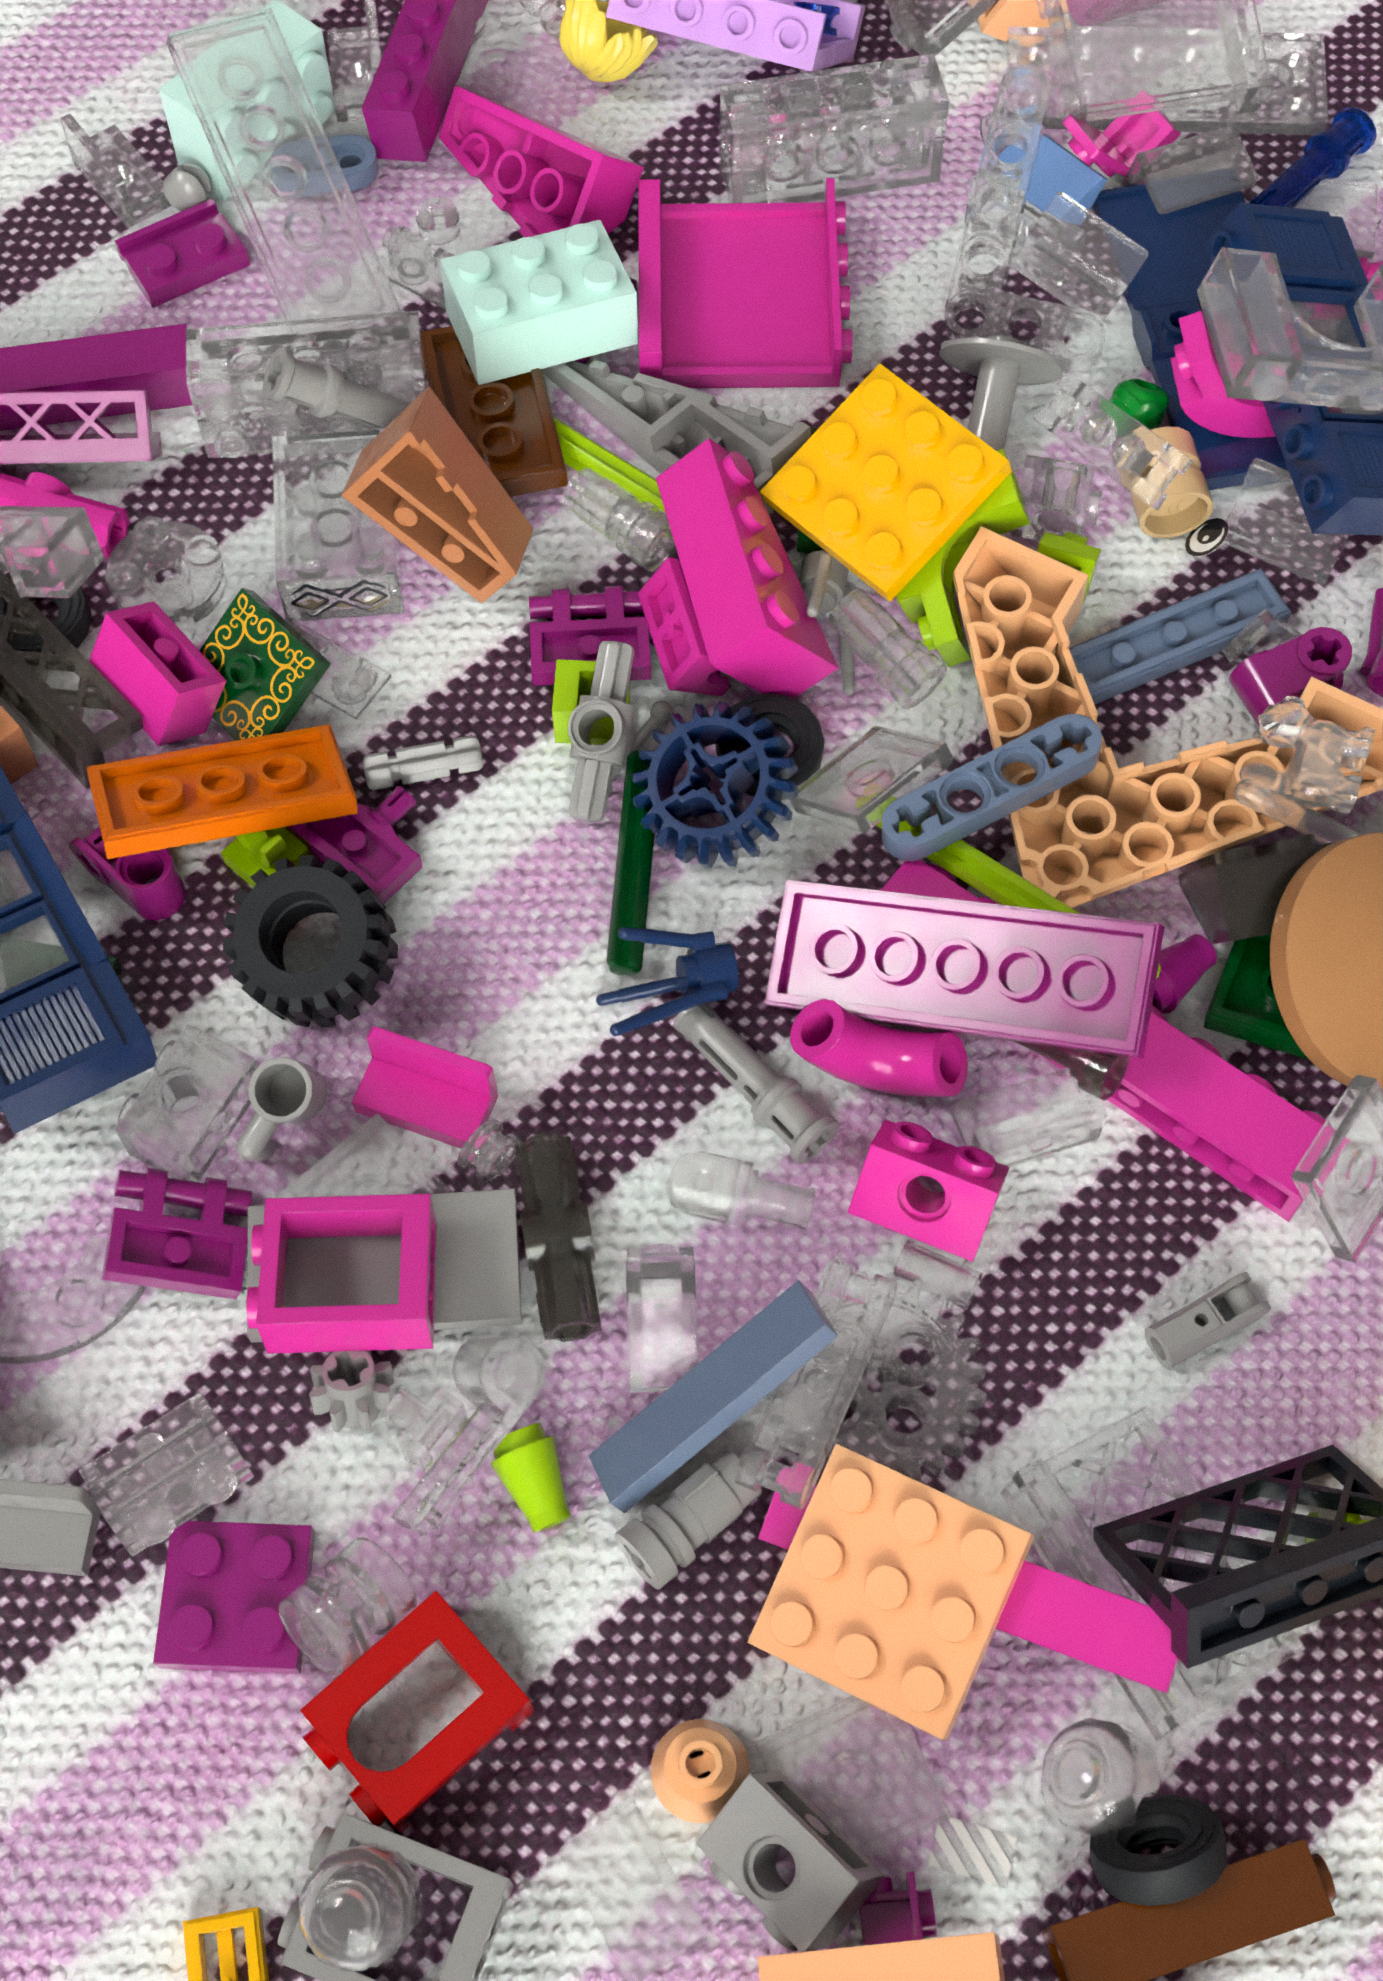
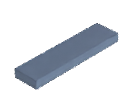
M1260 568L1072 646L1069 650L1078 673L1083 674L1095 705L1286 625L1292 612Z
M799 1280L588 1455L609 1502L613 1506L626 1513L838 1337L814 1295Z

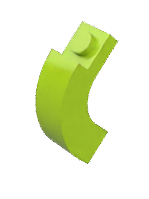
M1003 448L997 450L998 453L1008 459ZM1011 463L1012 472L896 595L899 605L911 623L918 621L919 630L927 650L930 652L937 649L948 667L971 660L955 604V584L953 580L955 568L981 526L1001 535L1030 524L1017 477Z

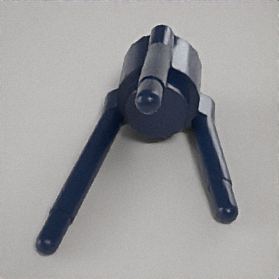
M622 927L619 929L618 935L623 940L689 949L686 955H680L676 959V977L602 993L596 997V1003L599 1006H606L681 990L684 994L689 993L611 1025V1035L620 1036L703 1003L725 1000L728 997V993L735 992L738 986V966L733 948L727 942L715 944L713 931L686 934Z

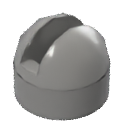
M184 163L175 167L163 181V191L167 200L179 211H184L207 201L212 189L210 178L205 169L192 163Z

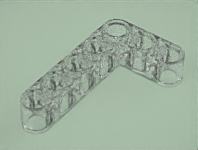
M1020 64L1009 69L999 84L945 304V330L949 340L967 337L986 338L992 335L1014 338L1009 332L1010 327L1021 319L1030 320L1039 327L1040 332L1034 339L1022 341L1026 346L1041 350L1058 359L1063 364L1064 372L1084 373L1092 370L1102 357L1106 336L1103 321L1095 313L1085 309L1004 292L1049 106L1050 83L1047 75L1039 67L1032 64ZM1028 90L1033 92L1039 100L1033 106L1019 108L1013 105L1009 99L1016 92ZM1006 145H1015L1025 152V156L1018 162L1005 163L997 158L996 153ZM1001 199L1006 201L1012 210L1003 218L992 219L983 213L982 208L989 201ZM979 254L994 256L999 263L992 272L987 274H978L972 271L968 264L974 256ZM975 308L984 314L985 320L977 328L964 329L955 322V317L961 310ZM1083 331L1093 338L1095 344L1089 351L1075 353L1065 346V337L1072 332Z

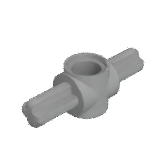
M618 641L601 642L590 696H580L579 705L574 709L569 718L568 734L572 742L569 757L578 760L569 814L579 820L589 822H601L603 820L613 767H623L625 756L630 752L634 744L635 730L632 724L634 706L626 703L635 651L634 647ZM611 717L614 722L613 736L607 743L601 746H592L589 738L592 725L601 718Z

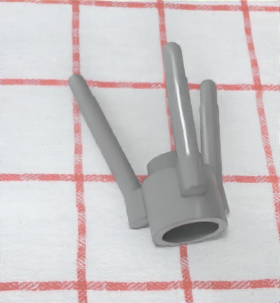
M823 550L814 551L805 557L798 580L809 602L807 608V615L809 617H816L818 613H828L835 607L838 608L842 685L844 694L850 696L854 693L851 620L854 590L846 586L849 569L828 552Z

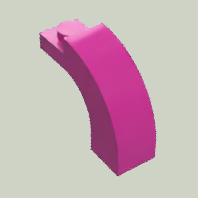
M1202 311L1178 318L1183 342L1174 345L1176 356L1170 358L1180 405L1187 416L1198 425L1223 435L1243 438L1276 437L1247 359L1232 357L1218 348ZM1312 368L1328 412L1340 413L1329 369Z

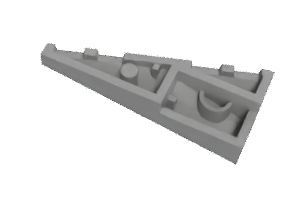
M593 359L590 365L578 361H570L542 369L543 374L660 474L710 438L729 452L737 451L745 457L752 467L755 476L754 483L759 492L811 437V428L804 422L796 420L791 427L768 420L764 410L749 406L746 412H742L717 404L715 396L642 373H637L633 379L611 372L607 363ZM762 498L767 512L770 514L774 509L765 503Z

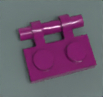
M605 586V592L570 594V588L552 589V595L529 596L530 620L553 618V621L529 623L533 686L554 685L557 659L596 661L599 645L602 641H618L634 647L635 654L630 681L652 680L649 626L646 617L624 618V615L644 614L638 596L639 591H623L622 586ZM606 616V619H571V617Z
M149 1167L146 1168L145 1174L119 1170L114 1196L140 1200V1210L114 1208L110 1220L102 1280L237 1300L242 1291L248 1228L223 1224L224 1213L247 1217L248 1206H251L252 1191L227 1187V1180L206 1177L204 1183L169 1178L167 1170ZM164 1204L199 1209L200 1219L194 1220L162 1215Z

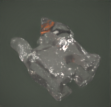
M1286 696L1281 702L1268 706L1264 713L1258 717L1260 726L1253 732V739L1277 748H1293L1294 753L1285 771L1282 773L1262 763H1250L1242 766L1239 771L1241 781L1246 784L1260 785L1264 790L1301 807H1328L1331 810L1349 814L1357 800L1363 777L1356 775L1344 776L1340 767L1361 772L1365 758L1367 759L1376 729L1365 727L1355 731L1345 729L1332 721L1315 720L1306 709L1304 700L1296 696Z

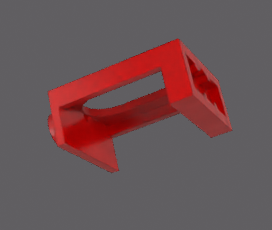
M434 1591L300 1710L313 1726L302 1738L329 1771L342 1762L359 1782L348 1794L373 1825L378 1827L385 1820L389 1819L401 1834L409 1827L405 1819L507 1726L513 1732L534 1713L530 1699L437 1591ZM436 1641L481 1696L408 1762L395 1770L382 1772L365 1768L355 1760L349 1748L348 1732L353 1717L364 1704Z

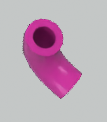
M821 999L810 1003L795 1018L790 1031V1043L793 1051L800 1057L837 1079L866 1089L900 1096L952 1097L960 1093L967 1078V1054L963 1042L956 1034L952 1032H909L884 1027L861 1019L841 1007L834 1000Z

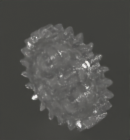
M865 1271L859 1272L856 1290L848 1291L844 1283L838 1277L832 1278L830 1288L831 1298L828 1300L817 1291L810 1289L836 1333L848 1332L860 1339L864 1348L854 1355H842L835 1352L828 1344L764 1397L766 1400L783 1402L770 1412L769 1422L771 1426H792L783 1440L785 1451L805 1445L808 1450L805 1454L802 1469L806 1472L815 1468L822 1461L827 1464L835 1444H838L921 1482L920 1467L922 1465L934 1475L942 1476L946 1463L941 1451L961 1458L967 1445L957 1432L975 1434L980 1424V1420L966 1409L983 1408L987 1399L986 1392L970 1386L984 1379L987 1371L986 1365L966 1361L977 1352L980 1342L978 1338H957L966 1317L962 1313L944 1320L940 1314L946 1297L940 1294L927 1304L920 1301L921 1281L915 1280L905 1293L896 1291V1280L892 1272L887 1273L881 1289L872 1288L870 1279ZM914 1343L922 1346L928 1352L931 1361L921 1367H912L903 1363L898 1358L895 1350L901 1345ZM817 1368H824L833 1375L819 1378L814 1374V1371ZM869 1372L882 1374L881 1382L883 1386L881 1392L867 1390ZM924 1385L934 1388L935 1394L926 1396L915 1388H920ZM828 1397H839L851 1405L854 1414L850 1419L843 1422H833L820 1414L817 1405ZM896 1408H906L913 1411L919 1417L922 1427L914 1433L903 1434L895 1431L889 1425L886 1415Z

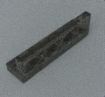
M0 570V595L9 603L6 616L0 615V631L2 632L0 635V697L84 787L89 789L90 784L86 767L104 764L103 752L143 728L142 716ZM13 633L39 635L44 640L42 652L14 650L11 646ZM48 671L75 672L80 677L78 690L51 688L46 683ZM85 708L111 710L119 718L95 733L82 721Z

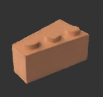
M430 386L361 451L341 495L480 603L486 601L517 575L533 532L530 523Z

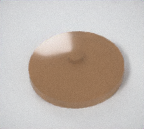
M1371 833L1342 839L1324 847L1310 857L1295 873L1281 897L1275 914L1270 941V970L1274 994L1281 1016L1294 1041L1309 1060L1321 1071L1341 1084L1362 1091L1383 1093V833Z

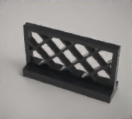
M1330 1445L1094 1527L1093 1545L1171 1629V1651L1188 1669L1383 1596V1488L1337 1447ZM1330 1473L1344 1487L1341 1490L1307 1484L1304 1481ZM1258 1497L1286 1501L1283 1511L1247 1505L1245 1502ZM1302 1504L1336 1510L1337 1513L1335 1520L1296 1514L1295 1511L1297 1505ZM1348 1513L1375 1518L1359 1525L1346 1523ZM1199 1518L1225 1522L1222 1533L1184 1525ZM1241 1525L1276 1532L1274 1542L1235 1535L1237 1526ZM1289 1534L1317 1539L1298 1547L1286 1545ZM1141 1539L1164 1545L1159 1555L1129 1549L1125 1544ZM1177 1547L1215 1554L1212 1564L1175 1558L1173 1556ZM1228 1556L1256 1561L1236 1569L1224 1567ZM1166 1578L1192 1583V1585L1175 1590L1172 1593L1163 1586Z

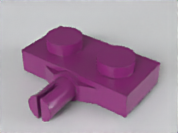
M397 786L375 809L357 803V814L288 826L290 833L304 843L315 857L325 863L327 858L340 862L348 872L352 869L384 904L423 867L420 855L401 841L392 828L411 808L416 806L414 798L408 791L404 792V788Z

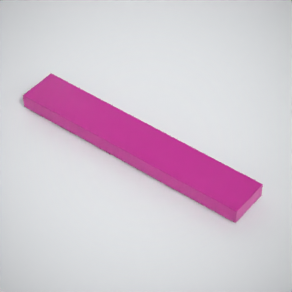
M781 1472L758 1539L789 1550L817 1484ZM1024 1561L996 1626V1629L1167 1694L1169 1693L1179 1661L1171 1651V1629L1150 1606Z

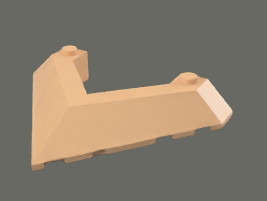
M981 526L955 568L953 580L993 750L1066 714H1081L1090 718L1098 725L1097 710L1083 674H1079L1069 650L1070 640L1068 638L1070 630L1081 613L1089 575ZM1311 676L1300 697L1304 700V703L1295 706L1287 723L1262 730L1259 737L1229 745L1226 740L1179 752L1175 759L1145 767L1143 762L1119 768L1111 747L1107 748L1102 736L1099 761L1091 772L1008 815L1022 877L1067 906L1074 908L1382 790L1383 709ZM1063 739L1061 750L1072 747L1077 753L1083 752L1084 742L1073 745L1068 739ZM1053 757L1047 760L1050 769H1052ZM1023 762L1010 763L1001 771L1003 777L1008 782L1018 785L1030 783L1036 777L1035 770Z

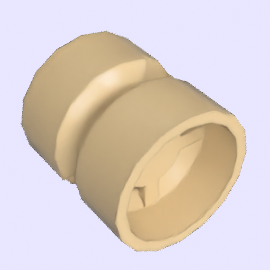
M1169 426L1155 428L1138 435L1125 446L1121 453L1120 463L1127 487L1132 493V504L1139 527L1144 534L1153 538L1180 536L1195 530L1208 519L1213 511V500L1206 478L1200 471V458L1194 439L1189 431L1180 427Z

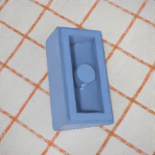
M1030 124L992 161L987 169L1054 221L1075 228L1081 227L1107 181V178Z

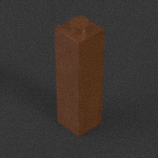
M1302 1839L1227 1865L1218 1881L1197 1896L1174 1904L1153 1906L1121 1901L1051 1925L1041 1931L1058 1981H1148L1335 1916L1330 1900L1336 1897V1891L1331 1873L1325 1861L1318 1853L1311 1855L1306 1840Z

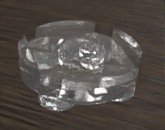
M154 516L138 521L133 528V532L117 544L109 557L105 573L106 583L112 597L116 601L118 609L155 601L173 622L185 621L193 616L196 623L207 617L220 603L227 585L222 554L215 538L194 525L177 521L165 522L163 519ZM174 568L179 574L177 579L167 577L163 583L156 582V574L163 569Z

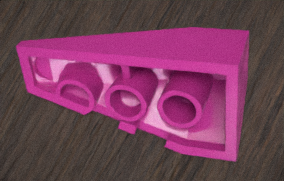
M458 85L454 87L438 136L468 173L473 177L479 178L493 194L491 200L501 211L508 212L521 227L519 232L523 237L536 236L596 220H601L607 234H609L626 220L638 186V180H640L644 169L643 166Z

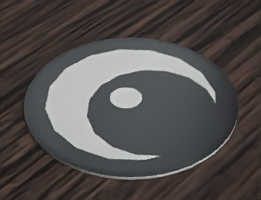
M1220 518L1206 520L1195 530H1192L1185 542L1187 553L1191 556L1199 557L1210 554L1219 548L1229 532L1227 522Z

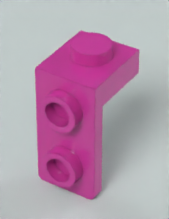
M1142 91L1103 132L1072 114H1069L1062 122L1073 135L1068 145L1085 164L1091 166L1095 163L1110 178L1115 173H1118L1133 182L1181 135L1179 130L1151 97Z

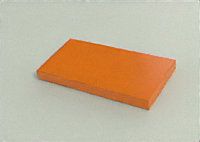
M328 724L86 767L107 859L358 813L356 794L331 725Z

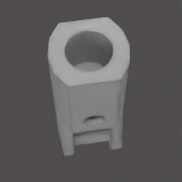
M1247 1272L1234 1276L1196 1301L1145 1329L1146 1342L1162 1367L1170 1369L1223 1338L1253 1324L1271 1310L1267 1301L1260 1303L1247 1285L1252 1279ZM1224 1299L1236 1315L1227 1322L1215 1307L1217 1303Z

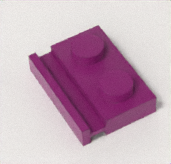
M213 198L114 240L119 257L128 266L131 276L152 308L250 266L246 248L224 215H221L217 210Z

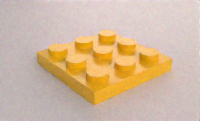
M879 363L759 492L765 503L887 601L891 602L1012 472L1008 459Z

